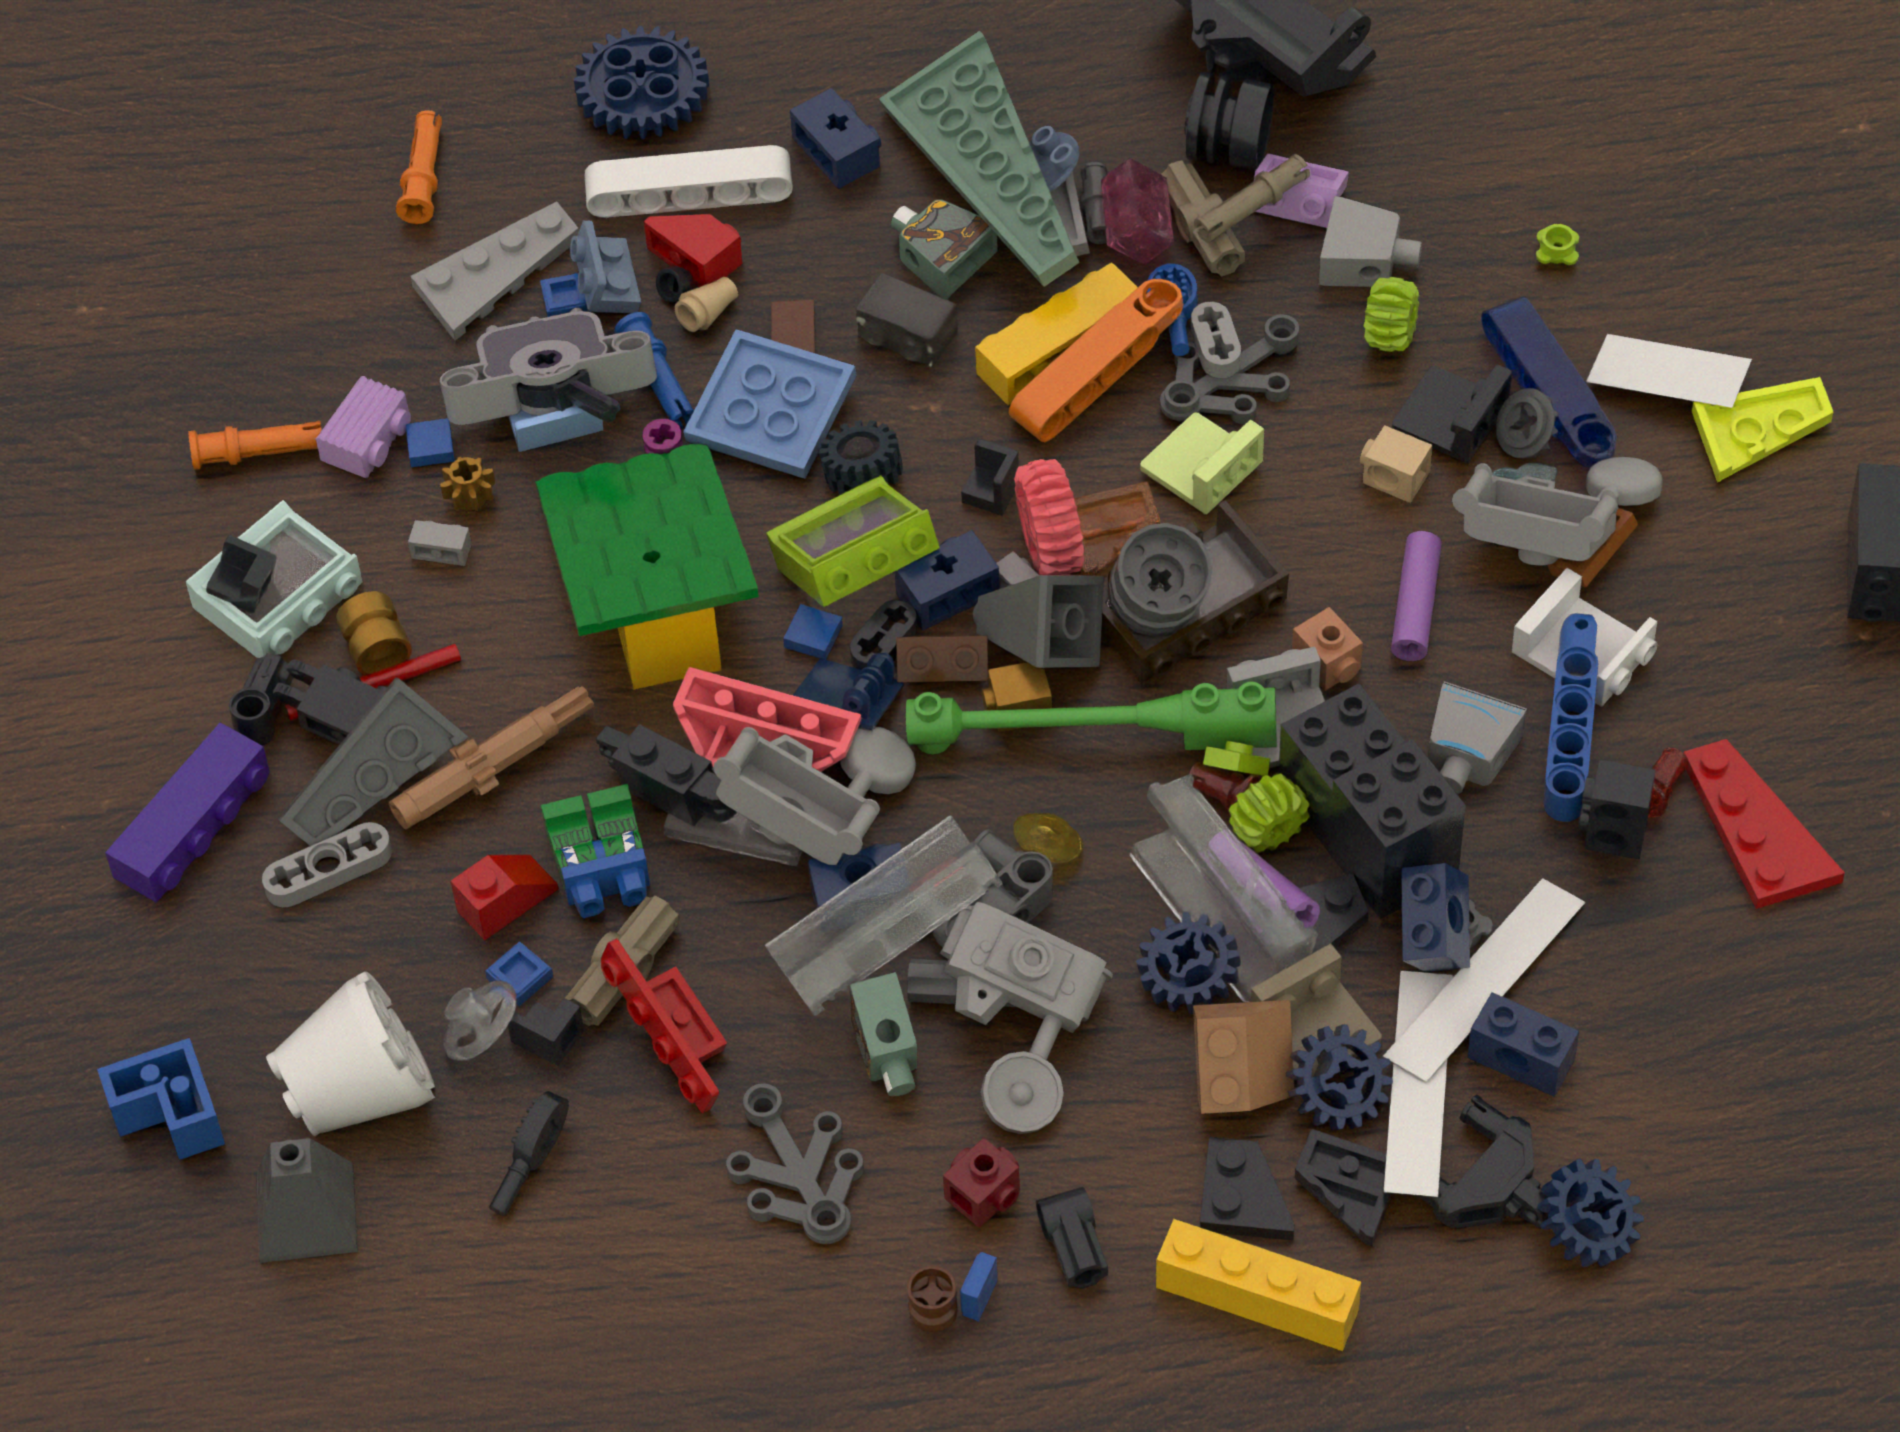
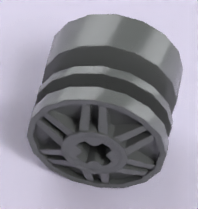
M1169 523L1148 525L1131 535L1118 555L1107 587L1110 606L1123 624L1134 632L1152 637L1171 635L1188 625L1197 613L1209 590L1213 574L1210 554L1201 539L1188 529ZM1160 582L1164 585V589L1158 588L1155 591L1149 588V584L1154 586Z

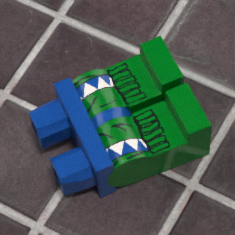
M628 784L587 794L597 841H593L581 795L541 805L545 831L565 889L568 904H575L583 918L598 915L605 910L602 897L620 893L623 905L631 907L639 905L647 896V886H650L647 861L632 807Z

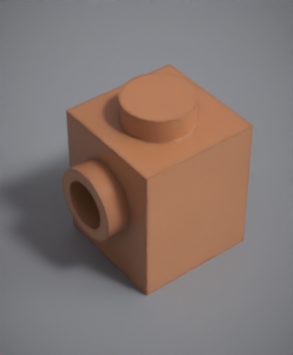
M1330 607L1293 628L1292 649L1302 650L1315 646L1321 660L1319 685L1325 691L1339 682L1345 683L1351 680L1361 669L1363 642Z

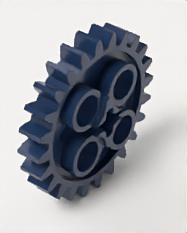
M638 26L634 35H630L625 28H622L621 38L618 39L608 33L606 34L607 44L604 46L597 42L592 43L593 54L583 53V64L576 65L577 77L574 78L578 107H583L584 117H593L596 128L607 123V131L610 135L619 128L623 129L625 139H628L633 131H639L640 138L645 139L648 130H654L655 134L661 137L663 134L662 127L665 126L677 131V120L681 119L690 123L692 121L691 111L701 112V100H707L709 74L706 59L700 58L699 47L690 48L688 37L676 42L674 30H671L665 36H660L659 26H656L651 34H645L643 26Z

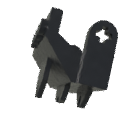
M1175 0L1192 13L1193 32L1191 38L1200 52L1206 51L1208 72L1214 73L1217 65L1228 69L1225 72L1219 73V79L1225 75L1230 76L1231 82H1240L1246 79L1260 81L1265 80L1272 73L1302 97H1308L1312 94L1349 85L1377 57L1373 48L1362 43L1370 30L1371 19L1355 7L1344 11L1334 22L1305 0Z

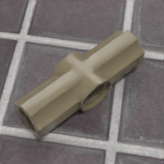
M1182 160L1169 164L1167 169L1159 175V186L1174 209L1176 224L1182 238L1187 243L1193 241L1211 273H1218L1222 277L1235 272L1236 268L1245 262V251L1231 228L1214 238L1212 242L1207 243L1196 232L1203 228V226L1194 227V220L1223 202L1216 193L1210 195L1192 164H1186Z
M646 896L617 933L610 931L599 941L592 955L591 966L565 997V999L580 1006L584 1024L599 1026L622 997L618 987H613L607 982L601 969V957L607 943L617 938L644 979H646L651 971L654 955L680 923L679 914L670 907L668 902L657 896L651 898Z

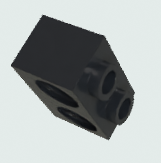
M1599 760L1596 778L1587 776L1583 792V805L1578 829L1587 831L1584 849L1640 860L1656 770Z

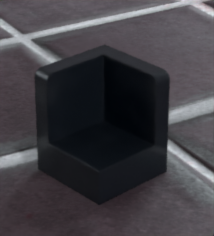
M978 439L974 446L975 467L961 491L962 503L1002 516L1015 493L1014 488L1016 485L1014 478L1019 467V451Z
M228 535L223 545L220 562L207 583L206 592L254 613L272 582L278 556L232 535Z
M565 998L555 1011L540 1003H536L525 1017L516 1012H511L506 1019L512 1043L557 1066L560 1065L584 1032L580 1006Z

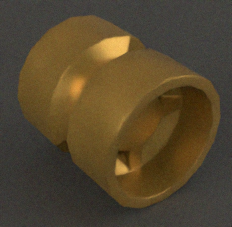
M378 591L364 592L347 600L339 608L336 616L337 623L344 639L349 642L348 646L357 670L361 674L367 675L410 659L412 653L410 641L398 620L397 612L390 597L385 593Z

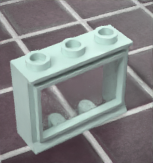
M282 500L238 537L245 542L278 556L272 582L254 613L206 592L207 583L220 562L222 551L186 581L192 607L255 657L261 658L266 653L278 655L286 652L292 646L294 640L311 626L319 624L326 613L342 599L353 595L363 581L357 556L349 554L295 513Z

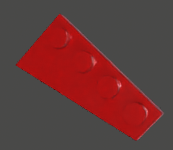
M1727 739L1684 751L1682 763L1756 909L1843 883L1845 872Z

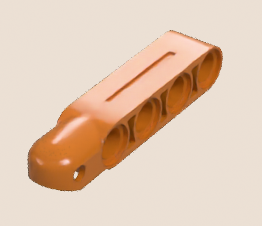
M1151 279L1142 283L1123 302L1118 303L1015 396L1009 407L1010 417L1041 442L1050 441L1145 356L1155 345L1159 335L1178 318L1184 305L1181 290L1178 286L1163 279Z

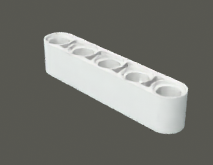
M774 145L605 160L589 165L584 175L587 209L592 215L604 218L778 202L788 198L793 190L789 153L783 147Z

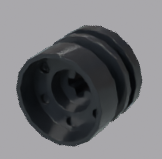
M1201 72L1195 90L1189 99L1185 118L1184 133L1186 135L1187 159L1200 160L1207 143V162L1214 164L1217 162L1223 146L1229 147L1228 156L1231 167L1256 171L1264 159L1274 108V84L1246 79L1238 92V96L1235 97L1232 96L1230 76H1221L1215 93L1214 74Z

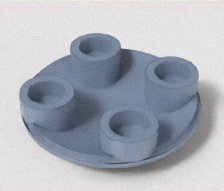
M1044 126L1033 134L1029 143L1051 192L1060 186L1074 170L1079 158V146L1071 135L1056 132L1051 126Z

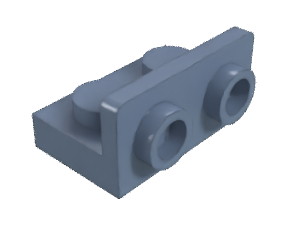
M583 220L578 236L572 237L570 255L572 261L577 262L579 270L578 290L580 294L585 296L588 311L612 313L638 312L641 298L626 238L596 237L593 222Z

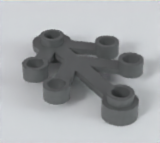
M1284 314L1269 318L1265 323L1264 338L1241 352V366L1238 372L1228 378H1216L1207 374L1193 383V370L1199 367L1200 358L1195 343L1188 342L1189 352L1186 355L1193 357L1185 359L1174 355V363L1177 367L1176 380L1168 384L1161 394L1160 408L1168 418L1176 421H1185L1195 412L1199 414L1201 412L1230 414L1232 420L1236 423L1246 424L1249 420L1253 421L1256 418L1257 403L1252 396L1240 394L1234 398L1211 396L1210 394L1218 389L1264 392V396L1269 401L1282 402L1286 400L1290 393V380L1285 374L1274 372L1269 375L1246 374L1244 372L1273 353L1287 354L1292 351L1299 342L1298 322L1293 317ZM1211 323L1209 325L1211 332L1217 331V325ZM1221 348L1215 349V355H1218L1220 360L1227 359L1223 356ZM1279 385V386H1282L1283 388H1281V389H1273V388H1271V386ZM1240 407H1246V408H1249L1250 410L1240 411V410H1238V408H1240Z
M765 1083L750 1087L743 1098L745 1116L752 1124L763 1127L784 1166L756 1159L749 1152L740 1150L728 1156L726 1160L727 1175L736 1184H746L755 1179L799 1191L805 1204L776 1198L772 1191L766 1188H758L753 1190L747 1197L749 1216L758 1222H766L776 1217L802 1224L806 1235L817 1243L832 1244L840 1241L847 1235L851 1227V1215L849 1209L844 1204L852 1182L858 1180L864 1173V1162L861 1153L855 1149L847 1148L839 1151L835 1156V1175L825 1196L817 1183L831 1144L838 1142L842 1137L843 1128L840 1116L832 1111H824L815 1117L813 1121L814 1134L803 1158L780 1118L783 1112V1105L779 1090ZM762 1106H767L772 1109L764 1113L756 1112V1110ZM824 1124L836 1126L831 1132L820 1130V1127ZM846 1161L857 1163V1166L853 1169L848 1170L841 1167ZM739 1163L749 1165V1168L745 1171L740 1172L733 1169ZM758 1201L770 1203L766 1209L754 1207V1204ZM823 1219L835 1221L834 1224L829 1226L819 1225V1222Z

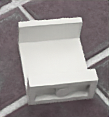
M1566 568L1515 625L1512 653L1555 678L1559 637L1564 620L1574 613L1591 614L1597 623L1595 654L1598 657V675L1595 703L1602 707L1613 693L1620 695L1627 687L1633 670L1639 664L1645 666L1655 654L1658 642L1654 641L1657 621L1649 617L1637 632L1580 599L1582 576ZM1570 673L1573 676H1583L1580 673Z

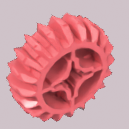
M1056 459L1035 460L1028 462L1027 465L1018 467L1014 478L1016 504L1018 506V516L1025 544L1028 548L1030 559H1032L1034 569L1039 575H1070L1080 572L1084 562L1081 522L1065 469L1061 467V464Z

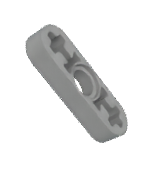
M372 822L363 823L273 862L265 869L262 876L267 899L275 906L291 907L382 867L389 861L392 854L388 832L380 824ZM371 841L377 848L369 851L368 848L363 847V844ZM347 849L350 850L351 857L353 856L354 858L350 862H348L345 852ZM325 857H334L340 861L339 866L328 873H322L315 869L316 863ZM307 868L309 880L306 881L304 874L301 873V870ZM286 878L292 886L284 889L282 885L278 884V881Z

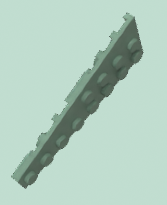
M980 31L879 98L888 115L1043 286H1046L1079 263L992 52Z

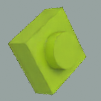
M1227 741L1225 749L1206 746L1203 764L1265 776L1268 775L1271 758L1252 755L1253 745Z

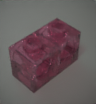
M1128 158L1101 179L1107 246L1146 265L1174 244L1167 177Z

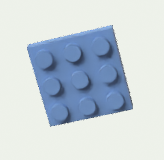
M736 329L683 431L685 441L693 444L707 445L709 449L805 479L821 448L822 440L826 438L857 376L855 366Z

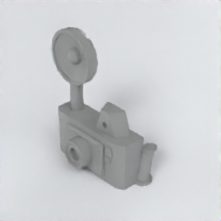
M1613 457L1601 460L1590 468L1586 478V489L1591 496L1554 489L1555 482L1531 476H1524L1517 480L1493 476L1491 468L1487 464L1480 463L1475 467V473L1465 488L1457 490L1453 495L1452 502L1455 509L1459 513L1464 514V531L1470 537L1518 549L1519 559L1524 563L1538 566L1548 565L1557 561L1558 558L1584 561L1589 559L1615 531L1618 505H1640L1653 501L1661 494L1663 478L1659 469L1650 462L1631 457Z
M875 726L873 730L860 727L856 731L846 757L840 760L841 767L848 777L852 779L847 788L813 768V750L784 734L769 742L759 736L755 729L751 727L744 728L726 756L719 758L714 764V773L722 780L716 795L728 807L759 824L761 831L769 840L777 844H792L817 860L829 865H837L844 853L855 855L862 849V838L880 811L876 801L863 798L867 791L870 790L883 794L901 792L909 785L916 768L912 749L896 733L883 727Z
M976 902L974 906L967 903H958L956 909L959 914L940 952L941 955L949 959L943 972L957 979L955 1011L986 1025L1007 1003H1010L1043 1019L1029 1052L1009 1053L995 1061L984 1076L981 1088L983 1107L992 1122L1005 1131L1017 1134L1037 1132L1052 1122L1062 1104L1064 1093L1061 1078L1053 1065L1047 1061L1060 1028L1073 1033L1081 1021L1089 1019L1105 981H1110L1113 974L1104 968L1107 962L1100 957L997 908L981 902ZM983 991L986 994V998H979L978 992Z

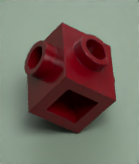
M982 1138L972 1149L967 1147L960 1151L952 1161L950 1169L943 1174L944 1199L980 1228L997 1211H1006L1017 1200L1020 1193L1019 1164L1016 1158L1004 1147L996 1148L985 1138Z

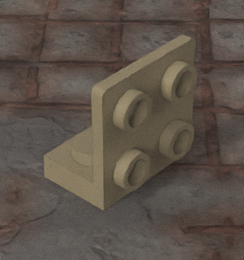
M1331 943L1251 988V1002L1290 1000L1293 1052L1297 1050L1306 1051L1301 1042L1304 1037L1312 1035L1318 1039L1317 1030L1327 1026L1330 1027L1334 1034L1336 1027L1342 1024L1348 1025L1350 1036L1355 1031L1361 1029L1367 1031L1364 1041L1367 1045L1377 1041L1381 1043L1382 1034L1340 983L1342 957ZM1347 1049L1350 1056L1358 1057L1354 1052ZM1317 1058L1312 1067V1078L1319 1065ZM1293 1060V1069H1297L1299 1064Z

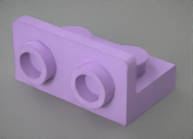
M1267 153L1255 171V176L1262 171L1270 172L1289 158ZM1306 162L1308 166L1300 171L1309 169L1310 177L1301 181L1284 192L1282 199L1277 203H1268L1255 212L1327 228L1334 197H1341L1346 189L1349 172Z

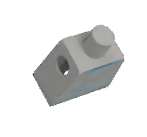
M1444 681L1430 736L1428 759L1440 771V774L1456 794L1462 792L1466 781L1482 786L1491 784L1522 740L1527 708Z

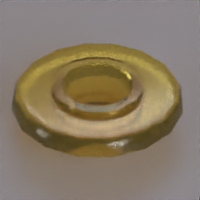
M1027 813L1018 817L1013 824L1014 837L1019 845L1027 852L1033 851L1045 855L1051 862L1062 863L1072 861L1078 858L1083 850V840L1078 832L1057 815L1050 813Z

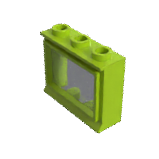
M881 475L766 532L778 570L823 607L940 548L928 510L922 511L890 487Z

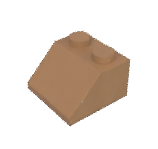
M1290 1000L1193 1005L1197 1093L1201 1114L1251 1111L1290 1098L1288 1092L1294 1088V1079L1286 1077V1072L1293 1070V1059L1290 1057L1293 1052Z

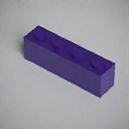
M219 723L105 852L113 878L156 903L167 890H172L176 887L182 878L183 872L191 862L207 851L212 838L225 824L231 823L237 816L240 806L252 792L258 791L265 784L270 770L264 747L228 726Z

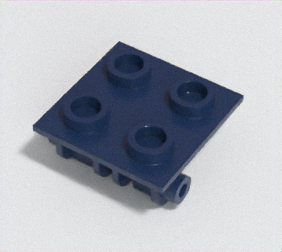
M887 653L872 655L867 667L862 670L820 658L793 696L861 714L862 719L858 728L862 727L873 730L904 687L905 682H897L894 679V661Z

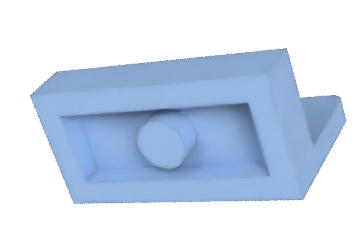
M577 406L544 415H533L521 410L518 414L508 416L519 452L603 431L602 419L589 414Z

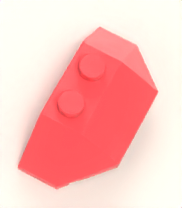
M692 667L688 668L673 702V709L694 753L710 760L713 767L719 758L726 756L741 731L746 727H751L758 732L759 736L769 742L786 734L812 749V767L822 772L846 757L862 719L861 714Z

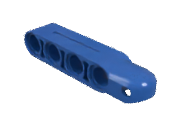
M1570 614L1562 624L1559 637L1543 802L1547 814L1554 820L1561 822L1575 820L1581 815L1583 792L1589 772L1598 675V657L1595 654L1597 623L1591 614ZM1570 673H1580L1583 676H1573ZM1574 711V712H1578V713H1580V714H1579V715H1569V714H1567L1566 712ZM1570 750L1576 752V754L1567 755L1562 753V751ZM1559 790H1569V791H1571V792H1573V793H1572V794L1564 795V794H1561V793H1559V792H1557V791H1559Z

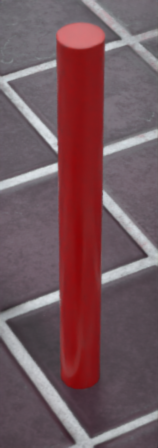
M452 644L360 677L361 682L376 689L378 686L388 687L396 677L401 681H405L461 661V656L456 644ZM284 704L290 721L299 718L297 709Z

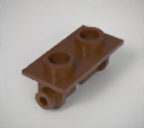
M987 635L896 637L897 682L988 681Z

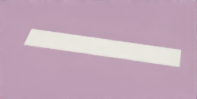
M1542 878L1470 958V968H1461L1383 1057L1390 1059L1391 1062L1427 1082L1469 1035L1472 1025L1491 992L1503 996L1586 902Z
M1401 971L1395 1042L1452 980L1453 975ZM1447 1059L1427 1082L1397 1064H1393L1384 1192L1438 1197Z

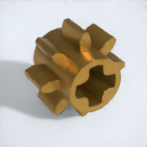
M458 457L451 464L450 468L442 469L444 482L440 484L443 499L452 498L455 510L458 511L461 508L463 510L478 511V508L486 500L494 499L492 486L496 484L493 469L483 470L481 458Z

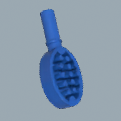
M1164 264L1157 267L1150 274L1148 280H1168L1176 284L1181 290L1184 304L1182 312L1168 328L1173 354L1184 356L1189 352L1186 330L1187 320L1191 318L1193 309L1198 306L1197 283L1194 275L1182 265Z

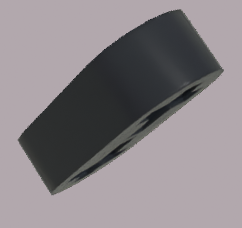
M890 600L881 605L857 632L850 643L852 666L861 670L867 667L869 659L875 654L871 652L877 646L878 653H887L895 661L897 658L896 637L915 636L917 633V617L914 607L903 600ZM900 619H904L905 624L899 623L898 621ZM889 620L895 622V624L892 626L890 630ZM862 651H865L870 654H868V656L865 657L863 656Z

